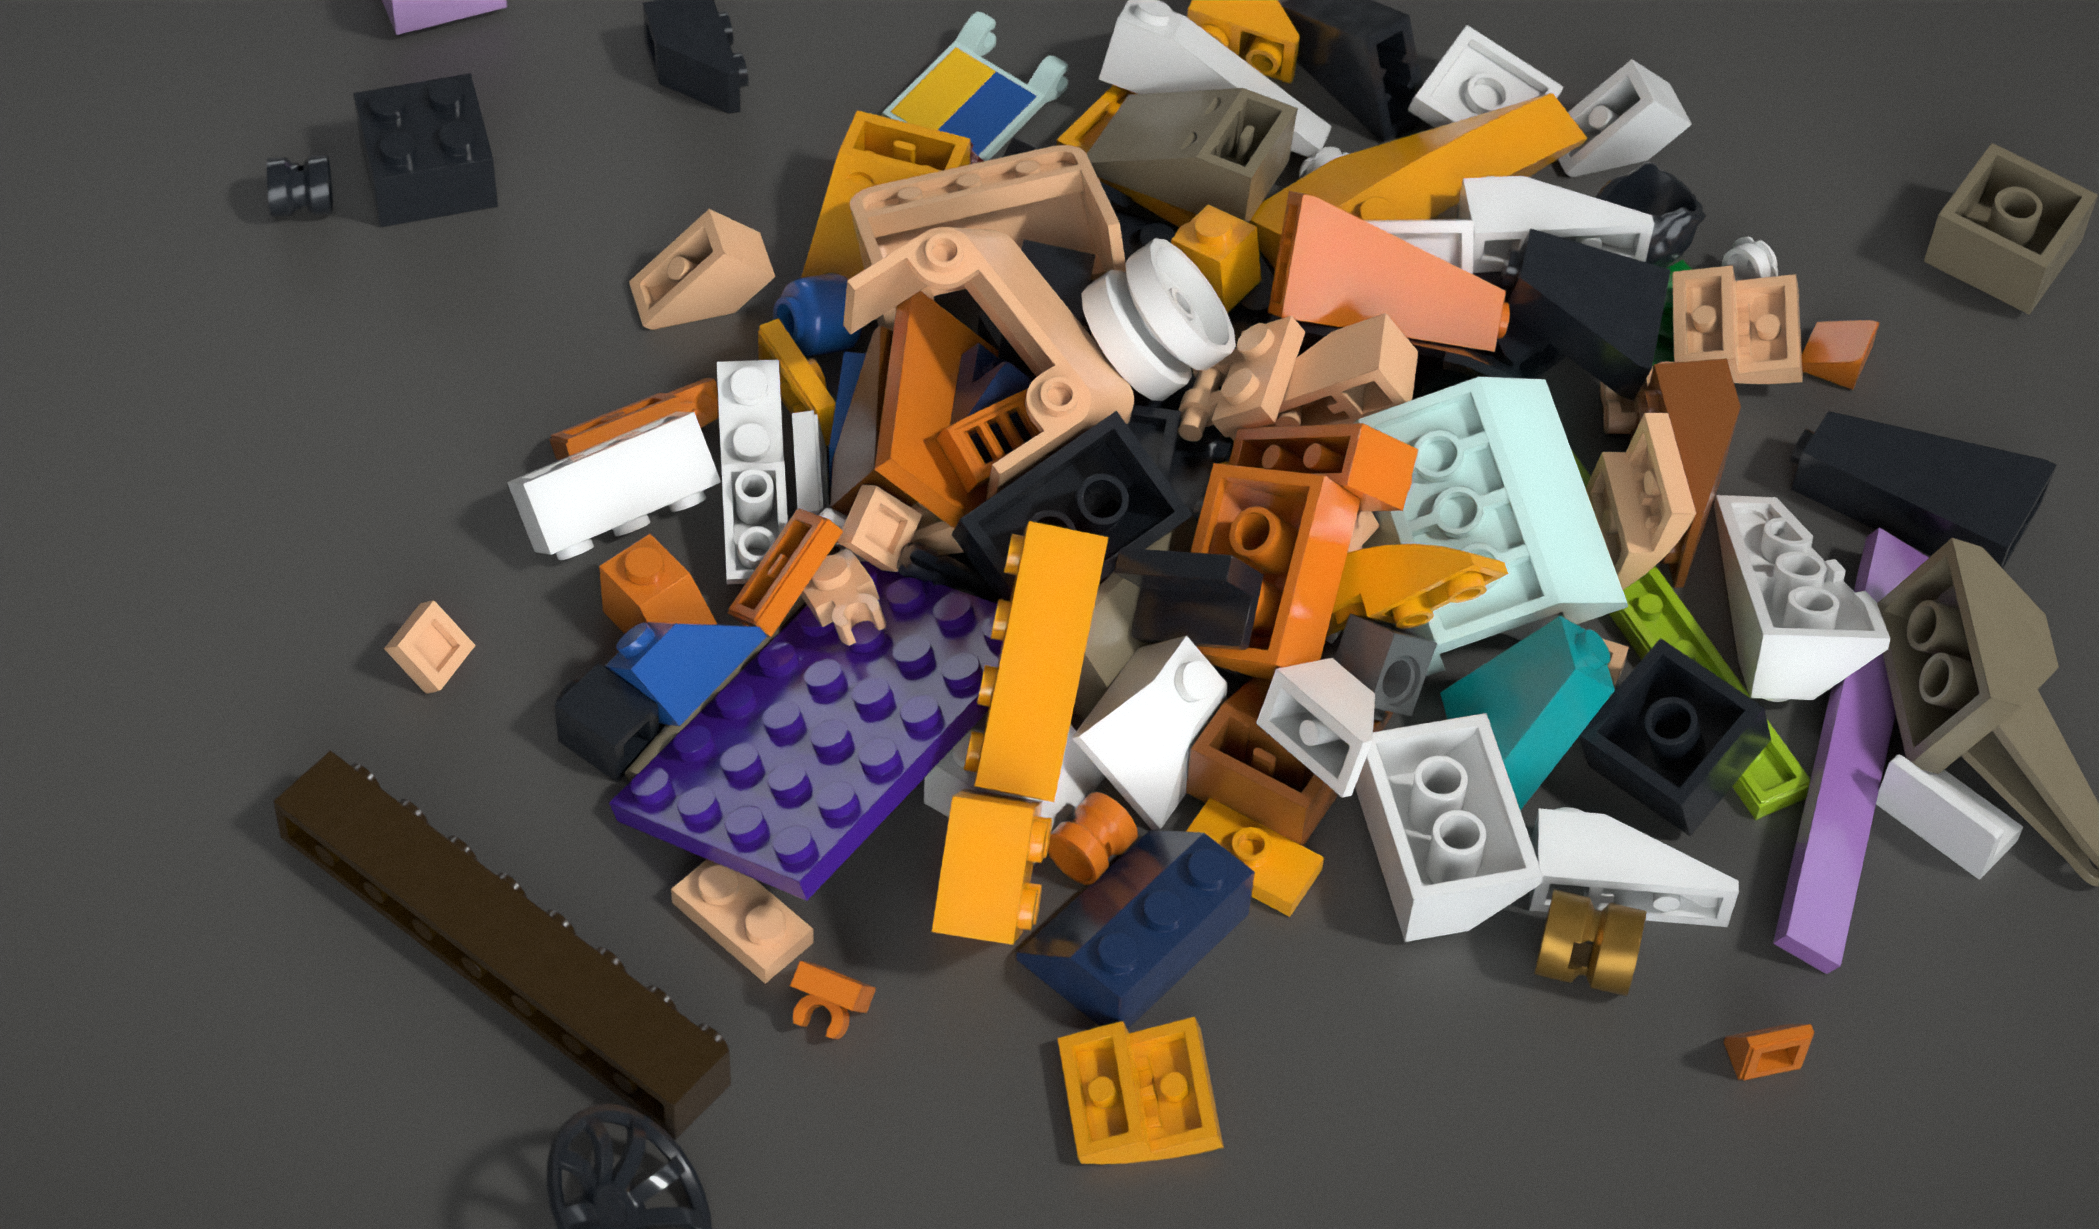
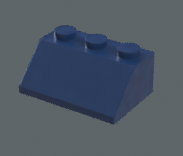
M1150 830L1109 867L1094 884H1091L1021 948L1017 952L1016 960L1098 1026L1101 1027L1123 1021L1126 1028L1129 1029L1249 915L1255 871L1205 833Z

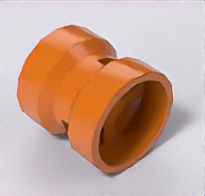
M1099 792L1090 793L1075 809L1073 821L1061 822L1051 832L1048 854L1056 866L1068 877L1078 883L1091 885L1109 867L1108 858L1112 855H1122L1138 838L1137 827L1126 809L1116 800Z

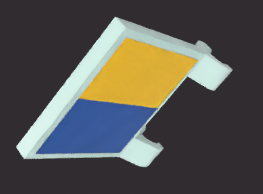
M976 12L968 19L957 39L882 112V116L970 138V164L988 161L1045 103L1055 100L1064 94L1068 88V80L1062 75L1067 72L1068 64L1053 55H1049L1040 63L1029 83H1023L981 57L989 53L996 44V36L990 32L995 28L996 21L985 13Z

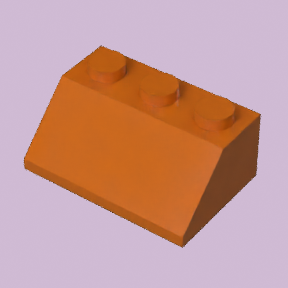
M1213 463L1191 552L1232 555L1264 574L1248 648L1245 650L1197 647L1212 665L1252 677L1272 680L1277 668L1321 659L1361 499L1324 475Z

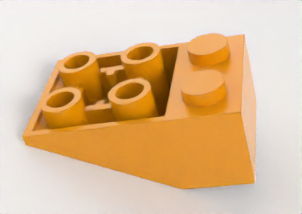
M857 110L839 149L801 278L837 273L849 280L862 272L864 266L850 208L852 197L861 190L872 186L970 165L971 139Z

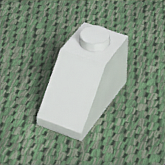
M1631 59L1568 112L1587 139L1582 145L1558 160L1564 172L1570 177L1648 161L1690 127L1692 123L1670 83Z
M1333 658L1277 668L1256 724L1342 798L1352 796L1373 741L1375 693Z

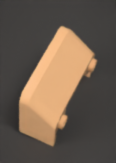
M1070 145L1051 146L880 184L861 190L850 201L853 224L864 270L932 228L953 227L1000 231L1012 238L1020 249L1025 239L1096 254L1091 276L1093 280H1097L1111 269L1126 272L1119 220L1086 152L1079 147ZM961 285L950 290H938L927 286L921 291L935 301L934 296L966 288ZM897 306L876 318L879 326L882 325L893 331Z
M937 227L922 233L847 281L843 326L851 335L927 286L938 290H950L963 285L1036 376L1027 390L1025 407L1030 420L1041 433L992 464L986 497L987 501L1116 410L1125 423L1128 424L1133 409L1134 395L1129 383L1118 373L1101 348L1012 238L996 230Z

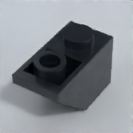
M653 0L643 2L645 45L658 83L728 114L741 112L740 87L748 86V72L742 52H732L731 45L734 44V38L727 11L718 12L714 0Z

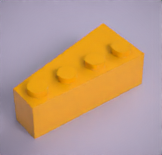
M1032 521L1028 522L1023 536L1011 535L1004 573L1015 575L1010 601L998 599L990 638L1002 641L997 667L985 665L977 700L978 705L989 707L984 733L971 731L963 769L976 773L973 786L1048 802L1055 801L1108 537Z

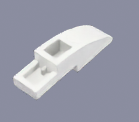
M779 360L717 362L727 585L747 583L788 523Z

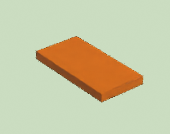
M919 291L896 307L875 471L955 529L962 517L986 502L988 484L967 494L936 438L944 428L950 426L961 355L978 342L996 357H998L999 351L926 294Z

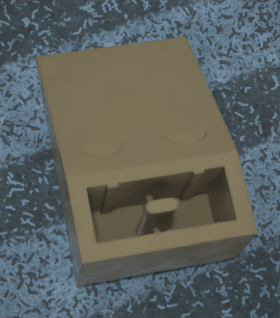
M1245 88L1128 95L1093 144L1087 156L1097 177L1195 214H1198L1209 204L1249 223L1289 162L1298 108Z

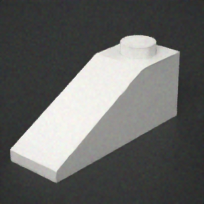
M1525 176L1463 178L1456 219L1474 221L1473 273L1502 271L1509 249L1520 250L1530 228L1645 262L1654 228L1652 215Z
M1571 807L1555 810L1538 809L1531 843L1543 875L1541 885L1530 891L1529 911L1548 912L1555 889L1589 897L1594 909L1600 911L1609 903L1646 911V921L1728 927L1739 893L1738 880L1606 814L1588 813Z

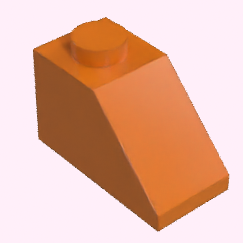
M648 534L599 566L603 612L624 634L643 622L717 624L691 574L651 534Z

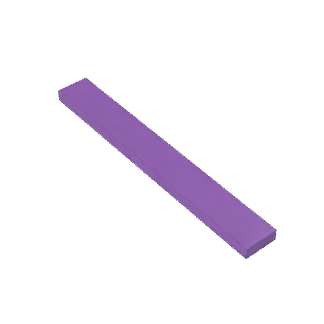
M1878 528L1866 537L1854 592L1866 591L1878 603L1929 557ZM1883 653L1831 688L1773 944L1826 974L1841 966L1896 714Z

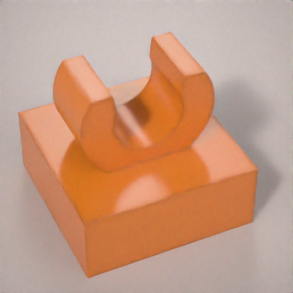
M799 961L790 986L810 995L803 997L796 1004L793 1012V1023L807 1027L813 1011L820 1006H825L831 1013V1023L827 1028L826 1037L839 1040L844 1036L849 1026L848 1010L867 1013L876 987L816 963Z

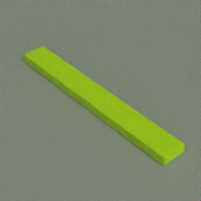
M1572 451L1586 488L1591 476ZM1656 566L1623 590L1628 607L1609 613V615L1641 660L1661 638L1750 698L1746 689ZM1768 720L1771 741L1732 786L1755 820L1806 799L1811 780Z

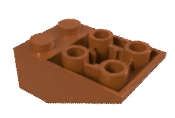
M1727 358L1654 364L1648 390H1642L1639 395L1640 421L1644 413L1669 414L1696 511L1694 519L1681 539L1660 561L1661 564L1669 565L1675 588L1684 587L1721 481L1741 408ZM1632 429L1630 432L1629 444L1636 432V429Z
M1253 677L1222 704L1192 746L1186 793L1205 803L1209 798H1212L1304 846L1339 794L1256 724L1272 680ZM1385 711L1382 721L1374 719L1373 732L1382 731L1392 717L1393 712Z

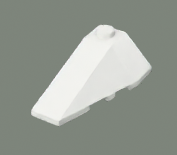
M1128 0L1119 15L1099 80L1137 94L1245 88L1298 108L1291 151L1310 157L1317 150L1324 147L1332 126L1186 16L1173 12L1167 4L1159 0Z
M1716 495L1714 509L1738 662L1750 698H1763L1772 702H1784L1789 699L1814 700L1888 650L1890 636L1877 602L1866 591L1854 592L1844 582L1846 570L1836 559L1823 560L1811 547L1813 535L1777 497Z

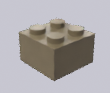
M1991 143L1939 213L1924 262L2030 315L2082 242L2098 194Z

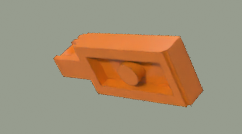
M707 377L666 394H655L552 434V438L549 440L557 460L564 459L674 412H694L700 428L719 418L717 383L715 379Z

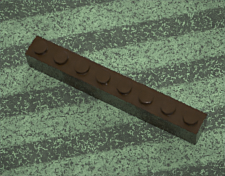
M330 750L273 801L280 837L629 1105L641 1114L648 1116L675 1140L731 1085L730 1050L726 1041L715 1029L704 1023H700L698 1026L678 1012L672 999L663 990L654 985H648L647 987L642 985L626 972L622 962L611 951L604 947L594 949L576 935L573 926L563 915L552 909L546 912L527 898L522 887L511 876L503 872H499L497 875L477 860L472 849L463 840L454 835H450L448 838L429 825L427 818L415 804L407 799L397 801L381 789L377 779L363 765L359 763L349 765Z

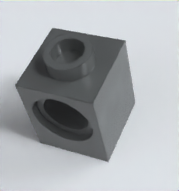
M1350 614L1334 660L1375 693L1374 719L1382 721L1385 711L1412 716L1437 643L1409 630L1397 628L1393 623Z

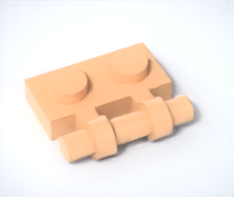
M1292 315L1266 324L1259 323L1251 326L1247 330L1242 331L1237 342V348L1229 356L1207 371L1193 369V374L1196 378L1192 389L1185 392L1179 406L1182 420L1178 433L1183 439L1198 441L1201 439L1205 427L1215 425L1226 438L1236 435L1238 428H1257L1276 422L1305 335V331Z

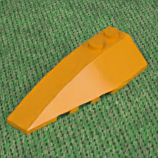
M1549 93L1334 158L1263 201L1249 223L1257 226L1259 249L1275 269L1289 191L1315 196L1362 220L1456 219L1463 178H1482L1486 176L1530 177L1582 145L1587 137L1553 93Z

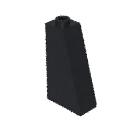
M1831 411L1827 412L1815 432L1807 428L1803 431L1790 458V462L1798 465L1791 490L1875 530L1881 528L1907 545L1930 556L1951 538L1981 546L2002 569L2005 568L2043 503L2057 466L2046 459Z

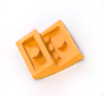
M1195 1016L1129 1033L1124 1022L1120 1021L1058 1038L1077 1155L1081 1164H1126L1153 1161L1224 1148L1201 1028Z

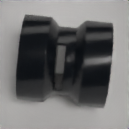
M328 155L309 156L304 161V165H299V162L292 163L286 157L267 158V188L271 217L291 216L295 210H301L302 206H307V209L314 215L333 214L332 178Z

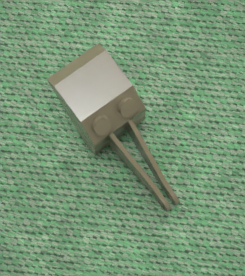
M1951 538L1877 603L1890 636L1888 650L1883 652V658L1906 759L1921 770L1939 774L1962 756L2071 865L2083 880L2099 887V803L2038 691L2044 682L2059 668L2046 614L1983 547ZM2089 859L2097 866V869L2090 864Z

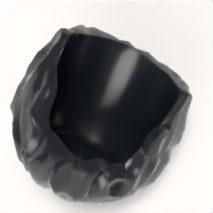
M1645 162L1630 173L1608 181L1595 196L1597 199L1652 215L1654 228L1645 262L1666 268L1683 255L1694 239L1698 224L1703 222L1706 214L1703 212V206L1697 201L1696 195L1673 174L1659 170L1654 162Z

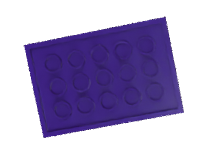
M860 561L876 587L880 598L878 602L886 620V628L879 631L871 621L859 622L851 629L856 643L849 646L840 640L833 622L822 627L807 605L609 802L616 820L807 901L988 712L989 707L978 705L977 700L985 665L997 667L1002 641L990 639L997 604L944 585L933 586V582L930 580L924 582L912 577L907 578L901 575L899 571H882L870 562Z

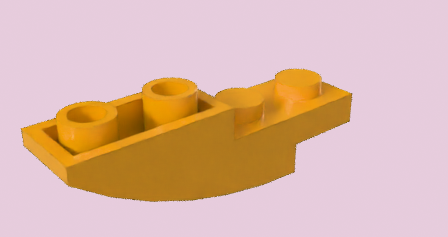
M1424 544L1382 545L1348 552L1326 637L1340 630L1344 631L1350 614L1394 623L1397 628L1401 629L1423 625L1434 617V610L1451 602H1466L1483 595L1487 591V584L1508 574L1505 562L1444 546Z

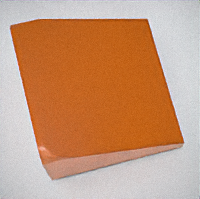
M1872 320L1817 322L1802 353V371L1853 390L1872 349L1879 322Z
M1784 1024L1726 1036L1724 1045L1738 1080L1743 1079L1744 1081L1801 1069L1812 1041L1814 1030L1811 1024Z

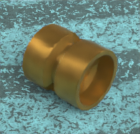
M1554 889L1534 974L1569 983L1579 975L1587 977L1590 988L1627 996L1639 953L1646 911L1609 903L1600 911L1594 909L1589 897ZM1592 941L1593 944H1586L1585 942Z

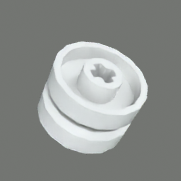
M1155 238L1128 258L1125 263L1126 272L1122 270H1109L1088 285L1081 295L1083 312L1089 328L1114 368L1136 391L1151 400L1163 401L1189 382L1192 376L1191 368L1207 371L1233 352L1236 343L1234 329L1226 309L1214 288L1199 268L1179 248L1167 240Z

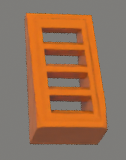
M1028 388L944 428L936 438L967 494L988 484L992 464L1008 455L1004 453L990 425L998 423L1013 451L1023 445L1024 441L1009 415L1017 412L1032 438L1041 433L1030 420L1026 411L1025 401ZM979 434L993 461L985 464L970 438L971 435Z

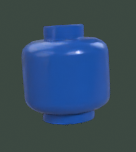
M828 273L796 279L786 285L780 298L774 304L773 320L779 318L805 357L847 350L855 346L861 336L862 328L850 335L843 326L848 281L843 275Z

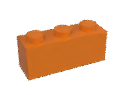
M1363 423L1238 428L1228 465L1324 475L1361 499L1358 511H1403L1407 493L1412 484V473L1418 449Z

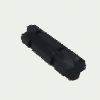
M921 542L907 543L901 551V557L897 562V569L901 575L907 578L912 577L924 582L930 580L933 582V586L944 585L996 604L998 599H1002L987 585L977 570L945 554L941 558L937 550Z

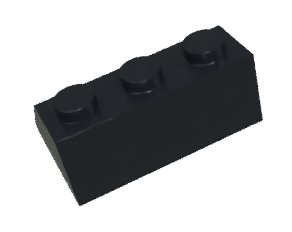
M1116 410L962 517L951 535L987 585L1002 599L1010 601L1015 575L1004 573L1011 535L1023 536L1024 529L1029 521L1108 537L1100 581L1115 572L1120 548L1147 549L1193 515Z

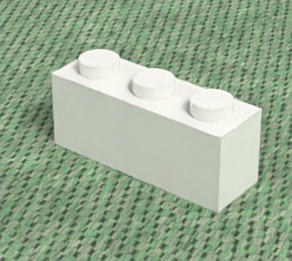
M674 412L507 483L534 551L550 555L556 553L558 560H565L592 549L594 545L591 538L613 529L615 536H620L648 525L650 520L647 514L667 505H669L671 512H677L701 503L706 499L703 490L721 483L695 413Z

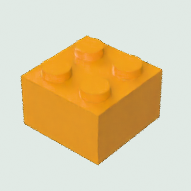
M963 789L952 796L932 932L1013 945L1023 933V929L1031 930L1033 924L1036 925L1042 885L1031 883L1033 863H1042L1043 858L1047 857L1052 828V818L1041 817L1043 801Z

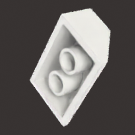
M1486 713L1373 732V741L1355 789L1405 942L1469 931L1542 884L1543 875Z

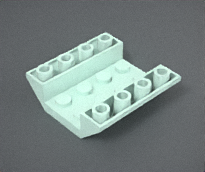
M1477 377L1368 415L1354 422L1366 424L1418 449L1412 473V484L1407 493L1403 511H1371L1380 527L1362 545L1363 549L1396 544L1444 546L1505 562L1508 574L1487 584V591L1480 597L1461 603L1451 602L1434 610V617L1429 622L1406 629L1437 643L1426 677L1444 671L1445 667L1440 654L1560 612H1562L1565 619L1577 625L1628 607L1545 379Z

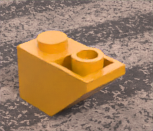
M1192 0L1188 7L1187 18L1264 76L1291 84L1295 76L1300 36L1278 0Z

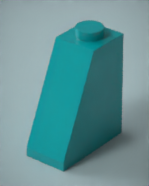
M1562 616L1552 620L1440 692L1447 720L1487 714L1520 811L1615 691L1607 665L1610 662V653L1603 639L1591 629L1586 630Z

